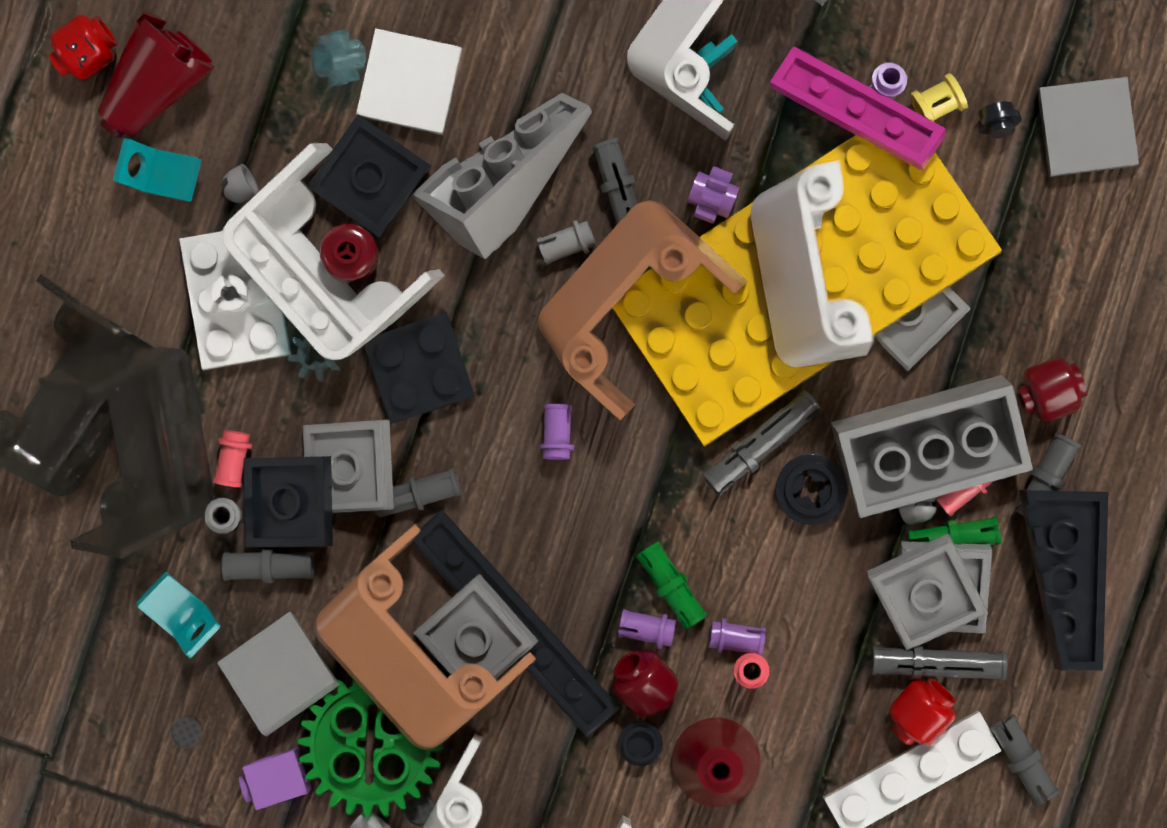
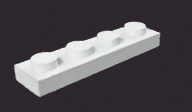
M976 711L949 726L932 745L917 744L825 795L823 798L840 828H865L1001 752V749L981 713Z

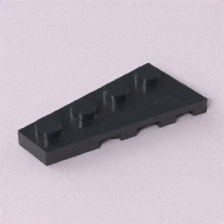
M1019 490L1054 669L1062 671H1103L1109 492Z

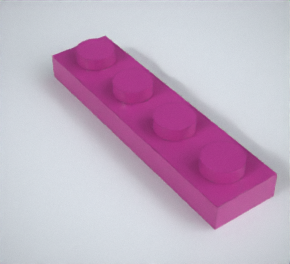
M794 46L770 81L771 89L921 171L925 169L946 136V128L889 97L879 94L876 90Z

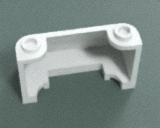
M839 161L807 168L761 193L754 200L751 207V222L774 346L781 361L791 367H804L868 355L873 343L868 315L859 303L852 300L828 302L814 230L821 229V218L824 211L832 209L838 204L843 194V180Z

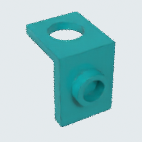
M730 35L717 47L712 42L708 43L697 54L706 61L710 69L734 50L738 41L733 35ZM706 87L700 95V99L720 115H723L724 108Z
M124 138L113 181L144 193L191 202L202 160L196 157L157 150ZM138 153L141 160L140 169L134 177H131L128 172V163L131 156Z
M165 572L136 602L140 610L176 639L184 654L189 658L221 627L209 607L168 572ZM205 624L199 636L190 641L193 633L201 625Z

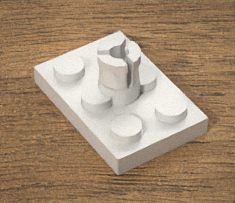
M223 231L180 238L202 370L291 355L284 313L226 249L223 242Z

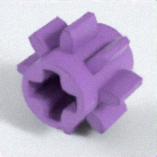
M713 166L710 175L698 171L687 199V203L697 206L694 217L712 224L717 215L725 218L729 217L740 187L729 183L733 173Z

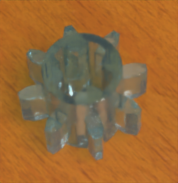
M347 29L318 36L319 44L313 48L311 53V63L315 73L323 78L328 77L330 87L358 81L360 79L358 72L366 64V51L360 40L349 39Z
M295 337L291 339L299 347L297 354L289 356L288 361L300 362L303 365L299 371V377L305 378L311 370L316 372V377L320 382H324L325 370L331 368L335 371H340L339 365L334 363V360L327 358L323 363L315 361L310 366L308 364L310 356L306 353L307 348L311 345L307 339L302 341Z

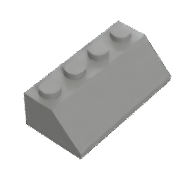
M1002 375L831 422L841 465L860 518L1033 470L1013 385Z

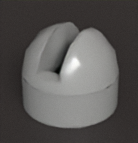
M244 164L231 169L221 182L225 197L232 202L243 203L249 201L259 192L253 175Z
M936 498L899 507L902 519L910 525L923 523L931 519L936 512V508L932 507V502Z

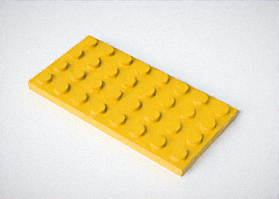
M855 135L800 171L802 172L815 165L839 161L843 180V194L838 204L832 209L824 211L821 218V229L814 230L828 302L852 300L859 303L868 315L872 337L1002 251L936 153H934L925 169L921 171ZM753 202L700 236L707 245L747 280L745 285L736 293H733L703 264H700L685 279L677 281L668 280L651 268L642 274L612 307L704 447L835 362L791 367L784 364L778 357L774 346L751 222Z

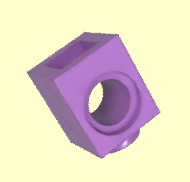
M298 747L248 763L242 767L244 775L239 777L240 787L246 802L253 801L256 810L307 794L312 789L310 782L305 778L307 773L304 764L299 762L301 755Z

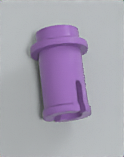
M883 63L874 70L870 88L895 101L896 96L905 90L907 75L899 65Z
M545 404L544 444H539V450H543V459L568 460L570 459V451H574V445H570L572 406L566 404Z
M623 609L618 638L624 637L657 644V649H662V645L671 647L676 620L668 619V614H663L661 618Z
M721 618L720 622H711L708 647L716 648V653L719 654L723 650L756 653L762 656L766 629L765 627L758 628L727 623L726 618Z

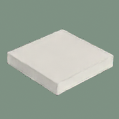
M375 28L356 115L359 114L363 118L444 135L462 47Z

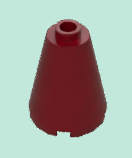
M143 12L137 19L98 108V113L102 117L100 121L101 126L117 138H122L124 134L134 137L207 77L215 66L210 64L212 59L188 36L180 30L177 33L166 28L163 30L162 28L167 22L150 12Z
M714 717L700 720L688 726L677 739L674 746L672 770L678 786L689 798L706 806H726L739 801L753 788L760 772L761 760L757 743L742 725L729 719ZM724 762L727 764L728 768L723 773L718 775L712 774V768L716 763Z

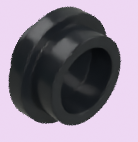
M1001 101L989 104L979 111L980 120L977 122L979 133L989 135L992 139H998L1014 133L1015 127L1020 124L1022 118L1020 112L1014 109L1012 102Z
M632 722L619 735V752L632 765H649L659 757L662 751L663 742L661 734L654 725L648 722Z

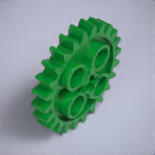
M338 679V694L333 696L327 693L323 696L326 702L323 708L314 704L309 706L313 714L317 716L315 721L307 720L301 722V725L310 731L311 735L310 737L298 739L299 745L310 748V753L300 757L299 762L301 764H313L314 766L306 774L305 778L307 781L321 779L322 782L315 793L321 796L331 791L333 794L329 805L332 808L339 805L342 800L347 801V815L351 816L357 805L363 806L365 818L371 817L373 806H379L383 815L387 817L389 816V803L394 801L404 811L406 809L405 795L410 794L417 800L421 799V795L416 788L419 782L432 786L433 781L425 772L427 768L440 769L441 764L431 758V753L443 751L444 746L440 744L433 749H420L412 745L402 733L397 735L387 734L382 729V721L386 715L354 679L353 686L349 688ZM371 705H375L377 707L375 737L378 742L383 743V747L376 748L374 751V780L371 785H367L365 783L367 753L364 748L359 747V743L365 742L368 739V709ZM354 710L362 716L361 726L354 733H344L338 729V718L345 711ZM344 755H354L359 759L360 763L357 774L347 779L339 777L335 770L338 759ZM395 756L404 761V773L396 780H387L380 774V765L387 757Z

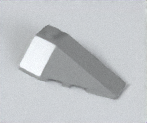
M561 93L518 119L514 131L495 141L490 136L480 142L479 145L482 150L461 163H459L457 158H454L444 164L415 190L412 195L460 246L486 259L516 231L591 115L592 110L589 105Z

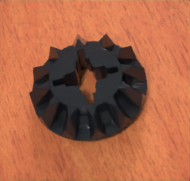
M804 454L793 458L782 468L776 481L777 501L782 510L789 518L807 525L821 524L832 519L843 507L847 495L846 479L840 467L831 459L819 454ZM804 470L807 477L810 476L813 482L829 481L828 485L823 486V489L817 492L819 498L817 501L820 506L816 508L815 503L808 496L802 498L801 496L793 497V494L799 492L798 490L804 487V475L802 473Z

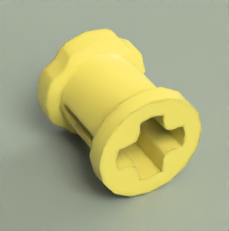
M951 73L944 75L941 83L921 93L917 90L910 93L911 102L916 113L933 122L955 109L963 111L968 108L965 95Z

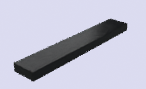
M443 509L420 528V533L414 538L412 543L457 593L480 574L538 639V642L522 655L518 661L528 653H531L536 658L526 670L586 737H589L620 708L618 703Z

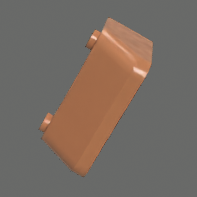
M653 200L636 204L545 305L538 318L540 333L566 371L619 420L628 414L635 404L602 375L608 364V351L604 343L591 331L642 273L651 266L662 277L677 281L685 279L700 264H703L733 293L740 290L747 282L741 274L667 207Z
M413 525L361 571L318 613L314 622V632L320 643L412 745L420 749H433L447 740L488 704L536 658L531 653H528L497 681L485 668L476 664L461 666L448 678L440 672L386 611L399 599L403 590L402 577L390 561L402 552L420 533L421 530L416 525Z

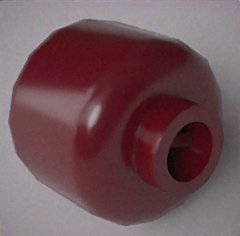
M341 224L333 227L325 234L320 244L319 257L323 268L334 279L343 283H357L365 280L374 272L379 260V249L375 239L365 228L356 224ZM351 244L355 246V254L351 252ZM346 245L345 250L340 252L341 248ZM346 255H349L350 257H352L351 259H348V260L342 259V257H344V256H346Z
M1059 357L1027 368L1023 374L1024 386L1017 388L1018 397L1025 413L1033 411L1036 417L1043 422H1050L1077 412L1082 405V398L1087 396L1086 385L1076 363L1069 365L1065 359Z
M632 651L627 653L617 662L612 681L615 694L631 712L639 717H650L666 712L674 703L679 684L673 670L653 651Z

